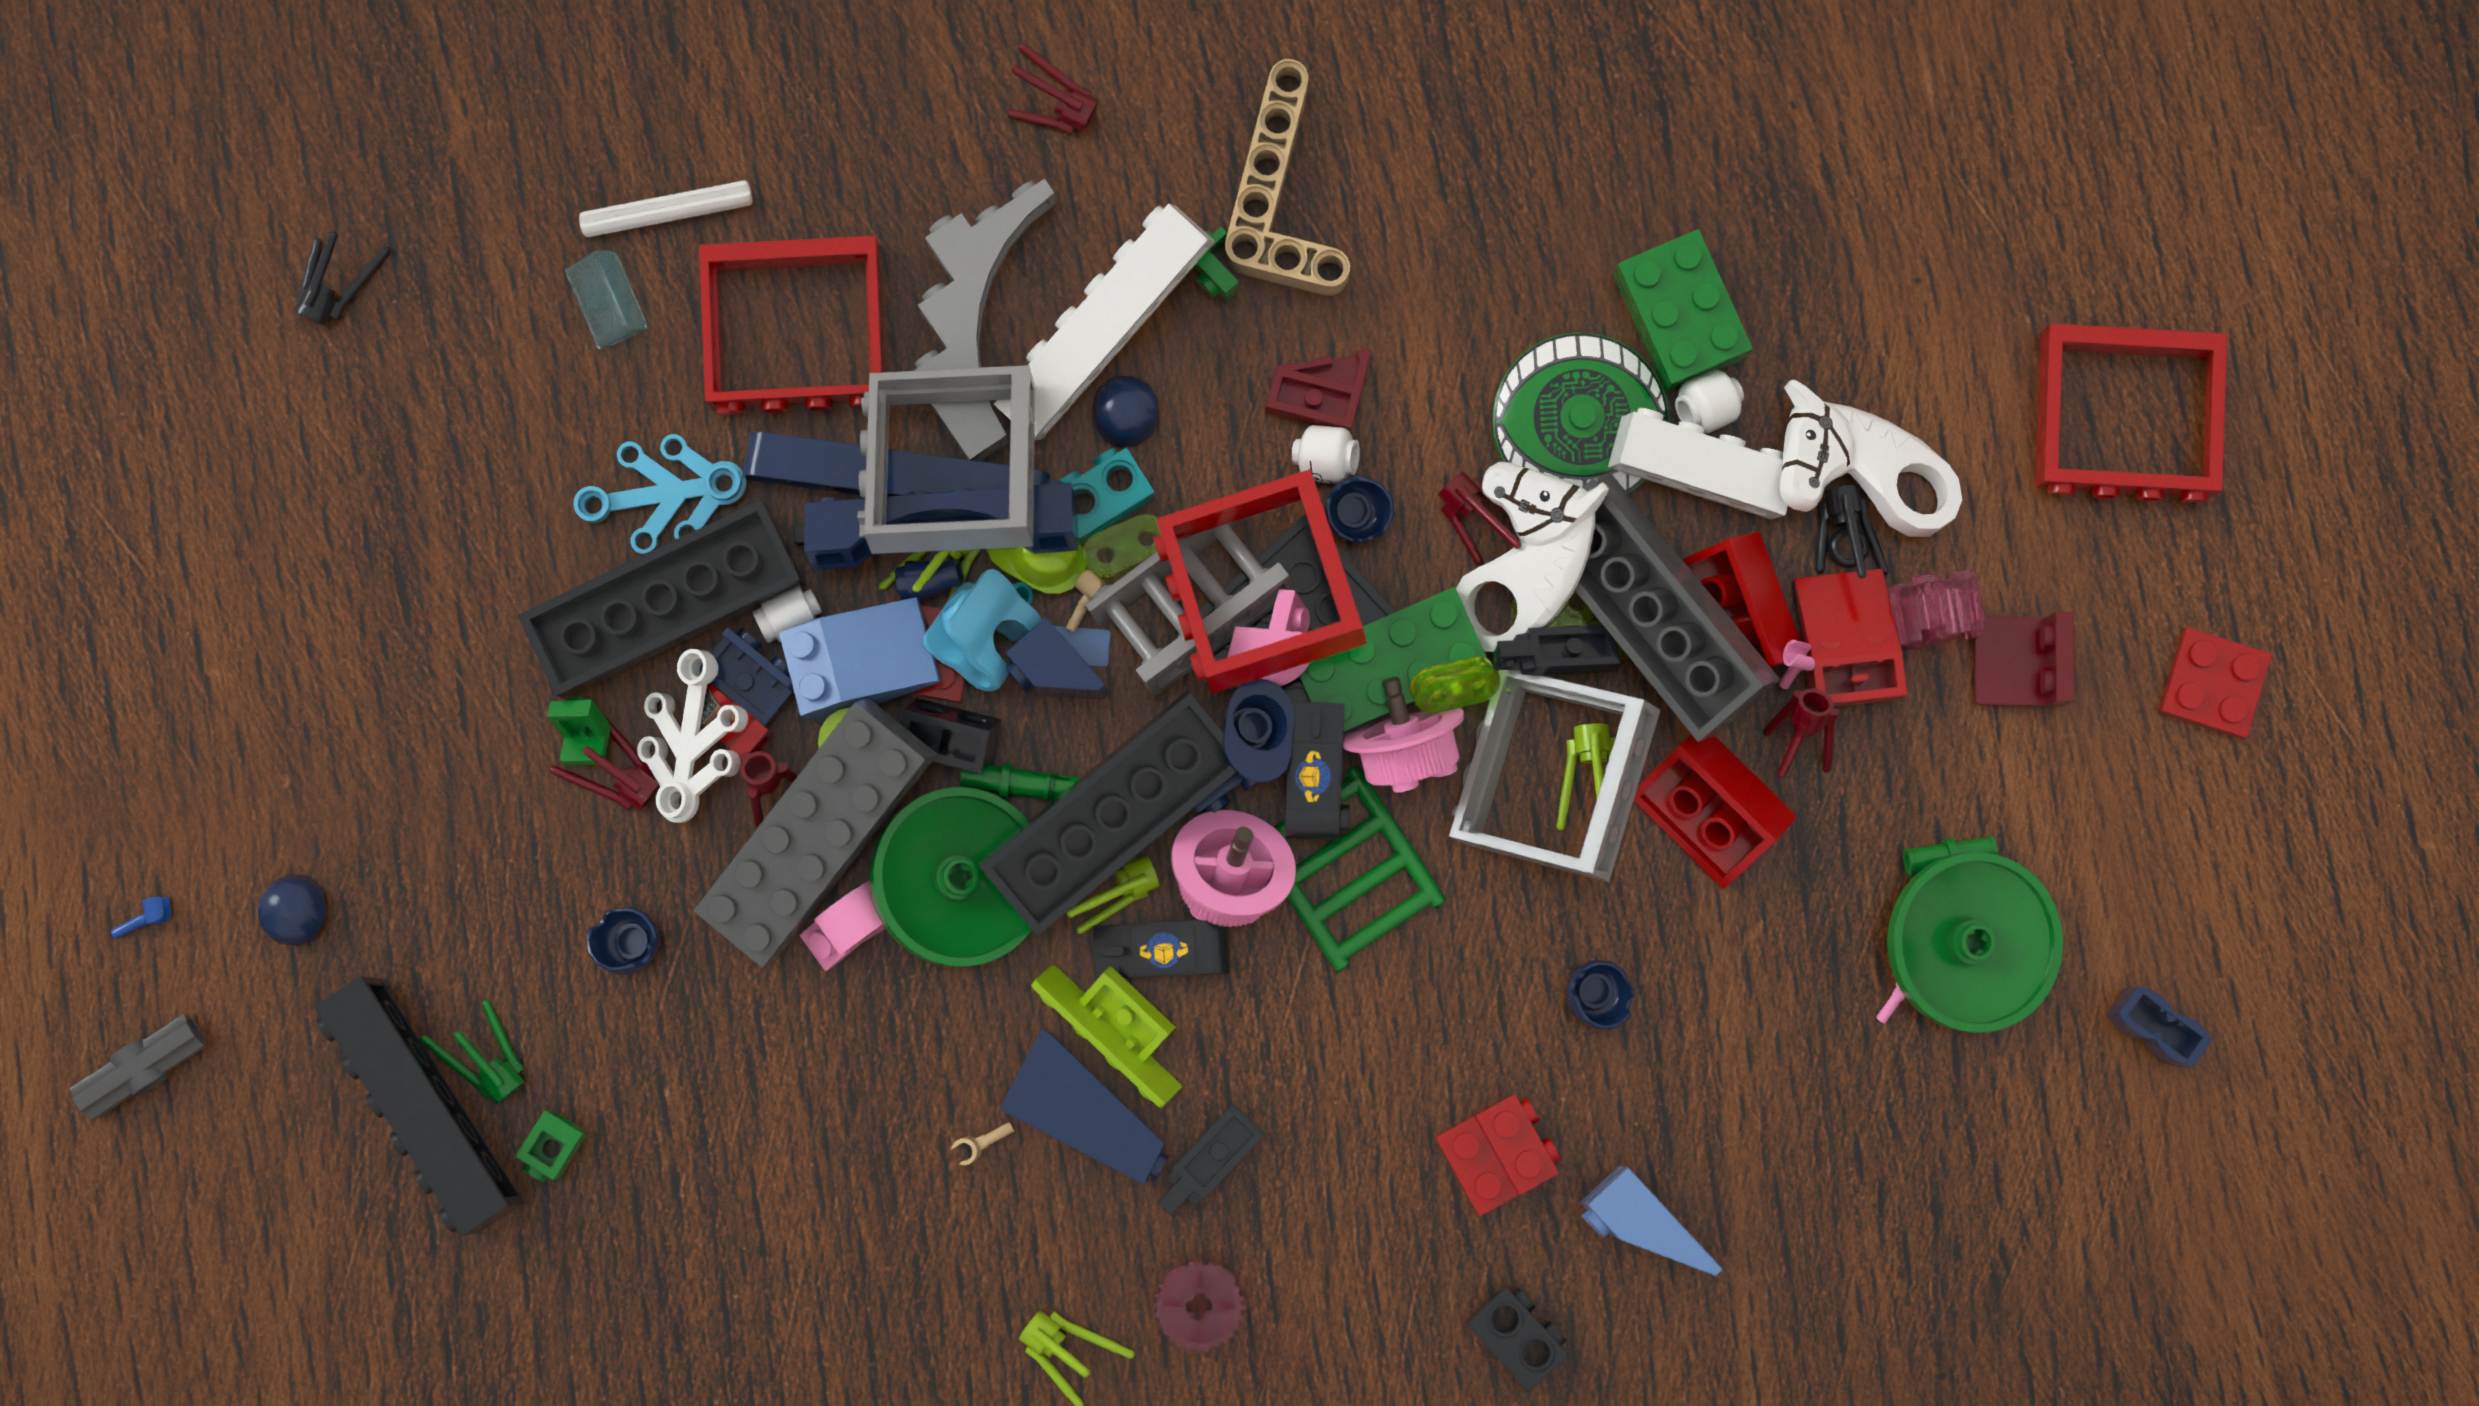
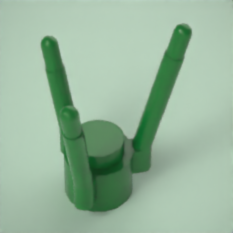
M484 1000L482 1007L507 1062L504 1063L500 1057H497L488 1063L460 1031L455 1032L454 1038L481 1069L477 1073L480 1076L479 1078L428 1036L423 1035L420 1041L476 1087L485 1100L491 1097L498 1104L524 1084L525 1081L519 1073L525 1068L516 1058L491 1002Z

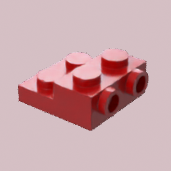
M1511 1094L1435 1137L1479 1217L1559 1174L1555 1164L1562 1160L1549 1137L1542 1141L1540 1140L1533 1127V1124L1539 1122V1118L1527 1097L1519 1101L1515 1094Z

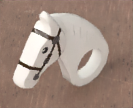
M1791 380L1784 388L1795 407L1791 410L1785 433L1780 480V496L1786 505L1792 509L1805 512L1813 510L1821 500L1825 486L1832 480L1849 473L1872 500L1887 524L1908 537H1930L1956 518L1962 502L1959 478L1950 465L1926 443L1895 424L1871 413L1850 406L1823 402L1810 389L1796 380ZM1914 472L1922 475L1931 483L1936 491L1938 500L1937 509L1934 514H1920L1904 504L1897 489L1899 473Z
M1497 462L1487 469L1482 483L1483 494L1493 503L1504 508L1521 542V547L1519 549L1512 548L1497 559L1464 575L1456 588L1484 651L1494 652L1498 641L1514 640L1515 635L1526 633L1528 628L1547 627L1559 615L1573 594L1590 554L1595 527V512L1609 490L1603 482L1587 491L1564 479L1513 463ZM1490 581H1496L1505 585L1513 593L1517 602L1518 614L1514 625L1508 632L1500 635L1487 631L1479 623L1475 615L1474 602L1477 593L1484 584Z

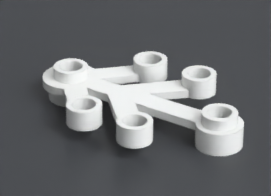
M698 649L685 651L677 663L679 678L688 684L681 728L673 715L675 711L673 697L665 693H651L644 703L645 713L648 717L655 720L666 741L660 737L647 736L641 739L637 747L640 760L648 764L660 785L656 795L657 809L667 820L675 823L687 822L696 814L699 807V795L721 776L732 777L738 773L741 766L739 755L733 750L725 749L716 750L711 755L710 763L694 776L693 769L695 761L728 732H741L748 722V715L743 707L725 705L720 708L717 717L700 731L707 684L717 676L718 663L710 652ZM703 663V670L700 673V666ZM659 700L662 701V710L660 712L657 710ZM734 712L735 721L731 726L729 718L731 713ZM654 743L655 754L651 756L650 748ZM668 745L676 757L674 772L665 760L668 755ZM726 756L728 759L727 768L724 770L722 762L724 757ZM680 796L682 797L681 805H679Z

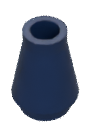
M958 559L944 560L919 592L913 591L912 586L931 561H905L904 566L896 567L895 569L896 586L900 598L905 600L917 597L921 602L954 586L963 585L964 575L960 561Z

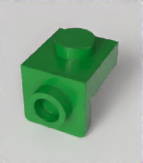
M1220 227L1213 234L1209 230L1205 231L1215 243L1194 265L1193 269L1199 274L1196 278L1197 283L1209 296L1214 298L1218 294L1227 302L1239 291V281L1214 256L1226 242L1227 232Z
M571 697L567 701H550L547 718L564 737L560 755L562 763L566 766L597 765L583 754L582 749L588 746L605 757L612 725L592 700L582 697Z

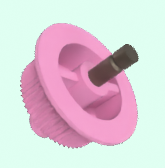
M1391 677L1382 681L1384 693L1387 696L1386 701L1389 714L1350 730L1343 736V748L1360 754L1366 781L1373 785H1391L1394 792H1405L1416 788L1419 785L1418 780L1430 776L1443 777L1453 774L1458 770L1456 763L1459 761L1460 756L1453 729L1464 720V712L1462 708L1450 704H1431L1407 708L1404 695L1401 693L1402 687L1399 677Z
M1218 810L1215 813L1211 811L1201 814L1182 827L1172 847V868L1181 891L1180 895L1183 896L1182 899L1185 900V904H1188L1190 913L1196 919L1208 920L1209 923L1213 922L1214 925L1237 927L1238 925L1242 926L1243 924L1255 922L1260 916L1275 909L1287 898L1295 881V859L1287 841L1269 823L1245 812Z

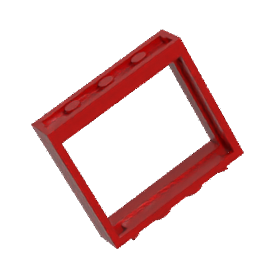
M876 236L699 245L704 389L707 405L711 409H717V414L719 415L743 414L744 408L761 407V412L782 413L788 411V405H805L806 410L824 411L832 409V403L849 402V407L862 409L861 398H864V392H869V384L724 392L719 271L865 263L870 373L885 372L881 263L880 245Z
M2050 323L2041 332L2035 488H2047L2048 494H2059V496L2075 495V490L2092 491V497L2098 499L2119 498V493H2135L2136 499L2139 501L2164 500V495L2181 496V502L2186 504H2192L2193 502L2208 503V498H2212L2222 491L2227 333ZM2062 351L2207 359L2203 477L2058 468Z
M1311 469L1156 518L1161 534L1154 536L1153 540L1160 561L1169 560L1173 574L1165 576L1173 602L1181 599L1185 610L1184 614L1177 616L1185 641L1194 639L1198 653L1190 655L1197 680L1206 678L1212 694L1367 644L1362 623ZM1301 500L1340 622L1215 661L1178 539Z

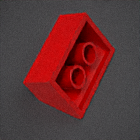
M1760 531L1726 539L1682 559L1773 670L1785 665L1783 661L1785 646L1791 640L1800 641Z
M1690 733L1638 785L1634 797V802L1723 889L1773 845L1797 818L1716 736L1698 742Z

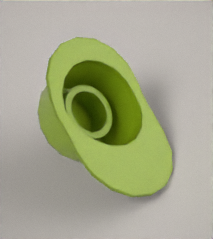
M1079 541L1078 551L1033 554L1024 547L986 549L991 561L1002 571L1045 594H1061L1072 590L1077 579L1086 570V554Z

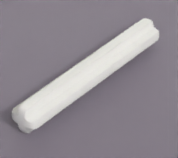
M747 181L733 182L584 211L579 214V222L584 236L591 237L750 206L752 204V192Z

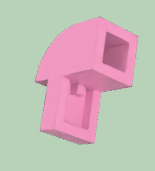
M1278 590L1269 629L1235 626L1227 657L1307 632L1310 624V614L1295 590ZM1311 662L1256 680H1268L1278 686H1283L1298 678Z
M870 880L822 912L814 919L815 922L799 936L826 972L841 962L860 944L885 930L873 903Z

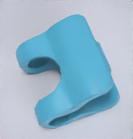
M988 569L980 575L975 584L965 582L957 587L924 634L923 645L931 655L943 664L956 670L977 689L992 692L1000 689L1009 675L1006 669L1007 663L995 649L993 643L994 631L1003 634L1011 641L1018 642L1042 620L1037 611L1019 596L1014 586L1004 575L995 569Z

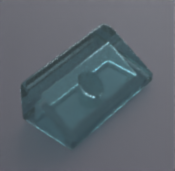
M595 250L565 269V273L598 349L608 347L647 329L645 319L615 251Z

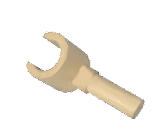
M1086 570L1074 584L1075 588L1083 594V597L1078 601V605L1065 627L1073 633L1076 632L1087 611L1085 605L1092 600L1093 595L1100 588L1106 586L1105 582L1091 570Z
M1010 1122L977 1138L967 1136L958 1139L953 1143L951 1149L963 1143L969 1144L972 1148L971 1158L959 1163L960 1165H968L980 1158L983 1149L1013 1133L1014 1129Z

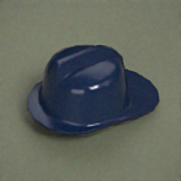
M1253 680L1241 684L1232 693L1224 719V750L1230 765L1241 776L1253 782H1269L1279 778L1288 768L1291 758L1295 724L1294 707L1290 697L1280 686L1268 680Z

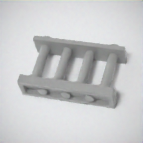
M1240 520L1178 539L1188 574L1215 606L1213 612L1202 619L1213 654L1232 640L1235 626L1250 627L1273 610L1279 589L1296 591L1289 574L1279 562L1272 568L1264 569L1232 530V528L1240 523ZM1216 540L1223 545L1250 579L1249 585L1236 595H1228L1197 557V554ZM1158 552L1154 553L1113 585L1109 584L1100 588L1093 595L1092 600L1085 605L1099 627L1112 619L1143 659L1142 665L1135 670L1154 698L1194 669L1190 655L1198 653L1194 639L1185 641L1177 616L1184 614L1185 611L1177 601L1173 602L1171 594L1161 582L1165 579V576L1172 574L1173 571L1169 560L1160 561ZM1145 593H1148L1179 633L1177 639L1163 649L1155 647L1126 610L1129 605Z

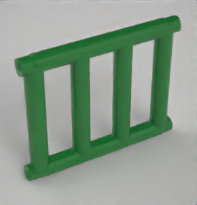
M1358 765L1351 767L1345 774L1347 779L1341 782L1342 803L1357 794L1371 816L1342 834L1340 840H1333L1296 865L1295 881L1287 896L1290 904L1336 972H1341L1346 968V965L1350 963L1348 961L1350 957L1429 905L1434 908L1443 905L1447 901L1440 887L1372 784L1366 781V777ZM1284 819L1273 827L1286 840L1288 838L1285 836ZM1381 831L1395 851V854L1313 906L1299 884ZM1406 868L1420 890L1338 944L1324 921Z

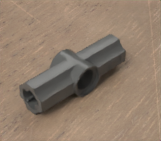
M183 1014L146 1039L144 1037L139 1038L116 1051L109 1058L111 1062L69 1088L72 1093V1099L79 1111L89 1121L96 1120L102 1117L103 1114L116 1108L129 1097L144 1094L162 1083L169 1076L167 1074L169 1071L208 1046L205 1035L188 1014Z

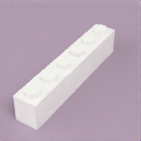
M1168 203L1164 209L1161 206L1156 207L1144 220L1142 226L1146 230L1135 242L1129 239L1116 252L1113 259L1117 263L1107 275L1099 273L1084 290L1087 298L1077 309L1074 306L1069 307L1055 323L1059 330L1048 342L1042 339L1027 355L1026 359L1030 362L1028 365H1030L1035 383V440H1042L1215 243L1206 232L1177 206ZM997 400L994 405L1011 420V400Z

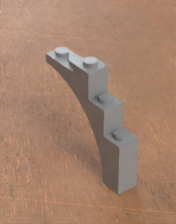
M1045 178L1037 184L1034 181H1029L1020 186L1012 194L1013 200L1001 208L994 205L984 210L976 217L975 221L977 224L972 227L962 213L955 218H952L951 215L945 216L930 227L929 231L931 234L925 237L926 242L952 282L947 286L944 282H941L927 290L922 296L924 301L918 304V307L945 350L941 353L933 350L922 356L915 363L917 369L914 371L982 368L979 347L982 315L992 281L1008 251L1029 225L1056 204L1055 193ZM989 401L930 403L968 460L981 462L1009 443L1007 435Z

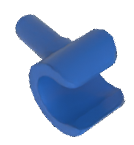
M169 897L143 899L144 914L135 916V918L111 929L113 937L117 939L139 927L169 921L171 918Z

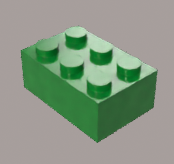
M1699 229L1617 264L1613 277L1665 393L1680 388L1685 381L1714 369L1722 370L1741 362L1753 350Z

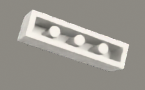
M1638 408L1637 412L1621 417L1608 468L1772 520L1785 516L1788 505L1780 496L1783 452L1770 448H1761L1760 452L1746 448V441L1738 437L1720 435L1718 439L1704 434L1705 428L1700 425L1680 421L1678 425L1662 421L1663 414L1646 408Z

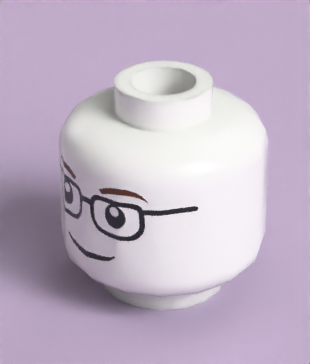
M1312 425L1305 430L1301 439H1295L1293 443V465H1299L1300 472L1311 469L1315 482L1337 484L1347 479L1349 475H1354L1357 471L1360 457L1358 440H1353L1351 433L1346 428Z

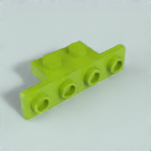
M1051 965L1031 984L1032 988L1040 995L1042 1001L1062 1015L1079 1036L1087 1039L1105 1056L1106 1061L1113 1068L1120 1070L1138 1088L1143 1097L1152 1101L1159 1108H1163L1182 1088V1085L1151 1056L1176 1027L1112 966L1103 972L1086 993L1055 965Z

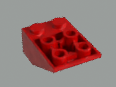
M1883 569L1866 570V577L1863 579L1858 577L1857 571L1794 578L1801 641L1811 644V649L1806 656L1813 657L1815 661L1814 669L1805 671L1807 688L1817 689L1826 693L1833 702V708L1898 701L1907 696L1902 649Z

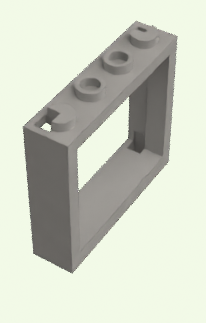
M1030 365L869 373V392H864V398H861L863 416L868 417V430H861L860 433L862 457H867L866 470L859 471V491L861 497H865V510L858 511L857 519L860 524L859 537L866 538L871 553L1033 547L1035 383ZM1011 400L1009 519L886 525L890 405Z
M1499 670L1494 688H1489L1490 702L1485 718L1480 722L1476 731L1477 745L1472 761L1464 770V788L1459 804L1455 806L1451 814L1455 817L1449 837L1468 846L1609 882L1660 709L1646 700L1541 675L1521 674L1520 670ZM1525 692L1622 715L1580 858L1483 834Z

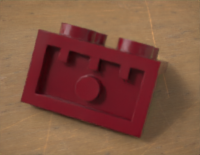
M2054 612L2047 617L1978 616L1974 619V703L1976 705L2063 707L2074 701V612Z

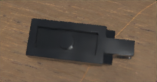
M1603 625L1528 628L1526 633L1515 635L1514 640L1498 641L1492 653L1495 670L1520 669L1521 674H1532V676L1618 672L1621 666L1617 642Z
M1233 1103L1171 1168L1173 1171L1166 1179L1173 1187L1160 1199L1158 1204L1169 1215L1186 1199L1195 1206L1220 1184L1266 1134Z

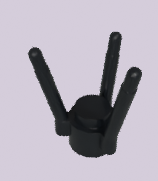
M335 231L329 233L320 258L322 240L315 238L307 261L303 281L295 298L297 302L293 311L324 326L329 316L339 320L347 303L390 253L388 246L382 247L339 299L334 301L332 299L336 292L322 286L321 283L332 256L338 234Z
M1847 485L1826 490L1824 492L1826 503L1817 506L1820 522L1816 571L1823 573L1825 570L1829 522L1833 520L1834 527H1847L1858 577L1861 579L1866 577L1864 557L1857 524L1860 522L1878 568L1883 569L1884 576L1888 575L1889 569L1868 514L1866 499H1861L1859 486Z

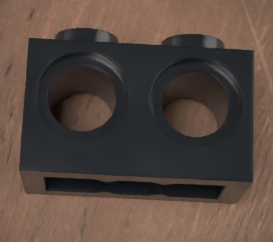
M918 698L903 710L901 725L938 754L933 762L977 773H982L993 762L1001 719Z
M1503 1285L1465 1321V1324L1524 1388L1530 1392L1569 1355L1561 1347L1567 1339L1549 1320L1542 1326L1530 1312L1536 1306L1519 1287L1511 1293ZM1501 1306H1510L1516 1313L1514 1326L1506 1331H1499L1492 1324L1493 1312ZM1531 1340L1543 1341L1547 1347L1545 1359L1539 1364L1527 1363L1523 1358L1524 1346Z

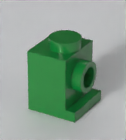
M544 1110L515 1157L525 1162L522 1170L543 1183L548 1178L560 1180L590 1133L554 1110ZM550 1140H556L560 1145V1152L556 1157H551L546 1152V1145Z

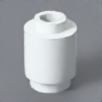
M800 585L762 602V607L753 611L755 620L767 643L777 639L781 643L779 632L815 620V616L822 613L813 591L809 589L803 592Z

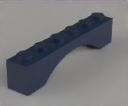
M1048 480L1039 485H1034L1033 547H1024L1033 554L1078 551L1077 501L1072 483ZM1001 484L994 489L974 490L968 487H958L950 492L929 493L918 490L903 496L887 497L886 525L1009 519L1010 484ZM827 497L820 499L818 502L804 503V552L813 571L855 568L873 555L866 538L859 537L860 524L857 515L858 511L865 510V497L851 500Z

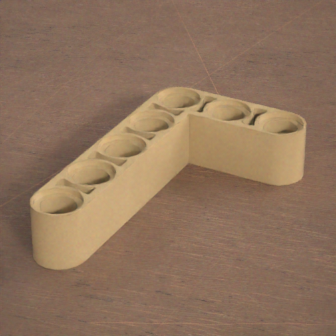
M1284 59L1277 62L1269 74L1226 237L1225 258L1228 266L1239 274L1321 295L1333 296L1343 291L1349 281L1350 263L1348 257L1342 251L1333 247L1271 232L1308 91V73L1302 63L1294 59ZM1292 76L1300 82V87L1295 91L1285 92L1277 86V82L1282 77ZM1274 117H1281L1290 126L1285 132L1277 134L1269 131L1266 123ZM1265 158L1272 159L1278 164L1279 168L1274 174L1262 175L1255 169L1256 163ZM1260 200L1267 205L1268 210L1263 216L1251 217L1244 211V206L1249 201ZM1243 241L1250 242L1256 247L1257 252L1252 258L1240 259L1233 253L1234 246ZM1291 252L1299 258L1300 262L1294 269L1284 270L1279 268L1275 260L1281 253ZM1334 263L1341 269L1342 275L1334 281H1327L1321 278L1318 274V269L1323 264Z

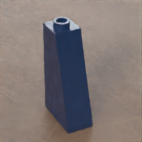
M1044 1029L1039 1031L999 1110L1142 1184H1145L1148 1176L1157 1180L1169 1155L1161 1152L1165 1142L1058 1039Z

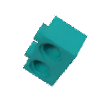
M1127 447L1120 452L1112 448L1102 453L1093 460L1095 467L1081 476L1078 471H1075L1059 480L1063 483H1072L1075 496L1087 494L1095 500L1094 508L1089 513L1084 515L1077 514L1078 541L1081 545L1156 499L1154 490ZM1125 471L1129 473L1133 478L1131 486L1124 491L1111 489L1107 483L1109 477L1114 472Z

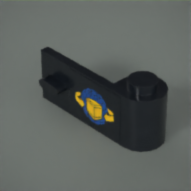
M1292 702L1295 724L1291 758L1287 771L1286 838L1340 840L1341 831H1349L1350 805L1342 804L1341 796L1345 704Z
M1193 915L1192 920L1093 926L1095 980L1110 966L1123 978L1230 973L1228 926L1214 925L1213 922L1209 923L1208 920L1196 919Z

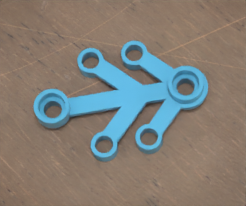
M670 434L660 444L662 455L671 462H682L701 477L682 481L646 456L640 445L628 441L621 444L617 450L619 463L623 467L625 466L626 469H636L657 485L606 494L599 487L587 486L576 494L574 509L577 515L584 521L599 523L604 521L610 512L659 504L643 528L635 530L630 539L634 551L640 555H645L658 548V537L686 499L703 496L688 521H682L675 527V540L681 538V531L685 527L690 526L695 528V530L704 527L720 505H731L739 501L747 487V480L743 477L742 469L729 461H720L712 464L690 449L687 442L680 435ZM672 441H679L682 444V450L676 456H671L667 453V446ZM630 448L637 449L639 453L638 459L633 463L624 461V453ZM728 476L732 478L733 485L730 490L725 492L718 490L717 482L721 477ZM594 498L600 499L602 502L601 510L595 514L589 513L587 511L588 502ZM642 534H649L652 537V544L647 549H640L637 546V540Z

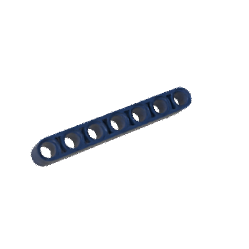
M750 432L743 477L765 483L860 495L859 471L866 470L867 457H862L860 445L766 432ZM889 449L887 497L903 496L918 490L929 493L950 492L958 487L981 490L994 489L1001 484H1010V465ZM1034 469V485L1050 480V473Z

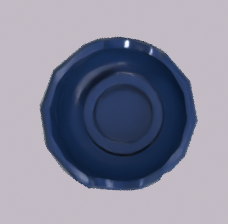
M1115 376L1106 380L1105 384L1101 385L1094 399L1092 412L1094 427L1104 441L1116 447H1136L1150 438L1155 431L1159 415L1158 398L1148 383L1134 376Z
M1364 476L1349 477L1337 483L1330 489L1324 505L1325 515L1332 531L1338 538L1353 543H1365L1384 535L1395 514L1392 496L1383 484Z
M288 874L274 880L269 884L258 902V919L262 930L279 944L297 946L313 939L320 932L327 918L324 899L325 891L322 886L307 875Z
M632 907L615 909L614 911L609 910L605 912L603 918L596 926L588 929L587 952L597 966L616 975H632L647 967L655 957L659 949V929L648 914Z
M1590 960L1572 973L1567 985L1566 1000L1572 1015L1590 1028L1614 1029L1628 1021L1631 1017L1630 1004L1635 991L1622 968L1611 961Z

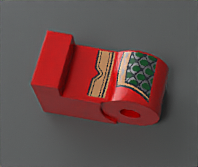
M709 683L706 688L701 724L706 727L717 717L720 708L725 705H740L733 702L713 684ZM734 712L731 713L729 718L731 726L735 721ZM748 712V722L744 730L738 733L728 732L720 739L730 750L735 751L740 759L744 752L762 751L775 735Z

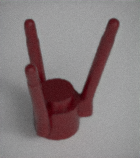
M1025 43L1019 44V50L1067 89L1061 91L1018 66H1013V74L1058 100L1054 113L1061 117L1057 119L1014 109L1008 111V116L1025 122L1056 128L1071 135L1074 128L1084 132L1093 117L1099 101L1090 97L1092 92L1077 85Z
M1461 472L1438 494L1446 503L1441 511L1452 522L1467 551H1469L1477 565L1483 563V558L1459 516L1460 513L1465 518H1468L1476 511L1515 549L1521 547V542L1483 505L1484 499H1486L1506 513L1503 507L1493 503L1483 494L1482 483L1477 477L1471 480L1465 472Z
M1806 689L1802 692L1795 690L1790 701L1763 729V734L1769 736L1791 715L1792 725L1796 732L1782 759L1777 775L1780 778L1786 776L1804 737L1813 736L1822 731L1823 728V771L1828 773L1831 771L1834 729L1839 710L1833 708L1831 698L1820 690Z
M607 717L605 718L612 725L610 736L637 769L629 765L622 771L588 746H585L582 752L617 779L614 787L620 792L555 765L549 768L550 773L615 801L627 811L631 806L641 811L660 787L648 764L640 760L636 750Z
M762 751L744 752L741 755L740 771L742 778L749 788L747 795L751 801L755 829L764 820L761 796L774 791L782 778L793 783L798 777L797 774L789 769L785 762L776 764L770 754Z

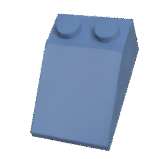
M915 597L821 617L779 632L800 716L818 724H823L828 716L839 709L852 707L857 701L870 698L874 703L880 704L941 682L936 659L923 645V636L927 631V626L920 600Z
M1618 1166L1580 1202L1587 1210L1582 1215V1218L1599 1236L1606 1237L1609 1234L1620 1240L1715 1276L1723 1270L1628 1167Z

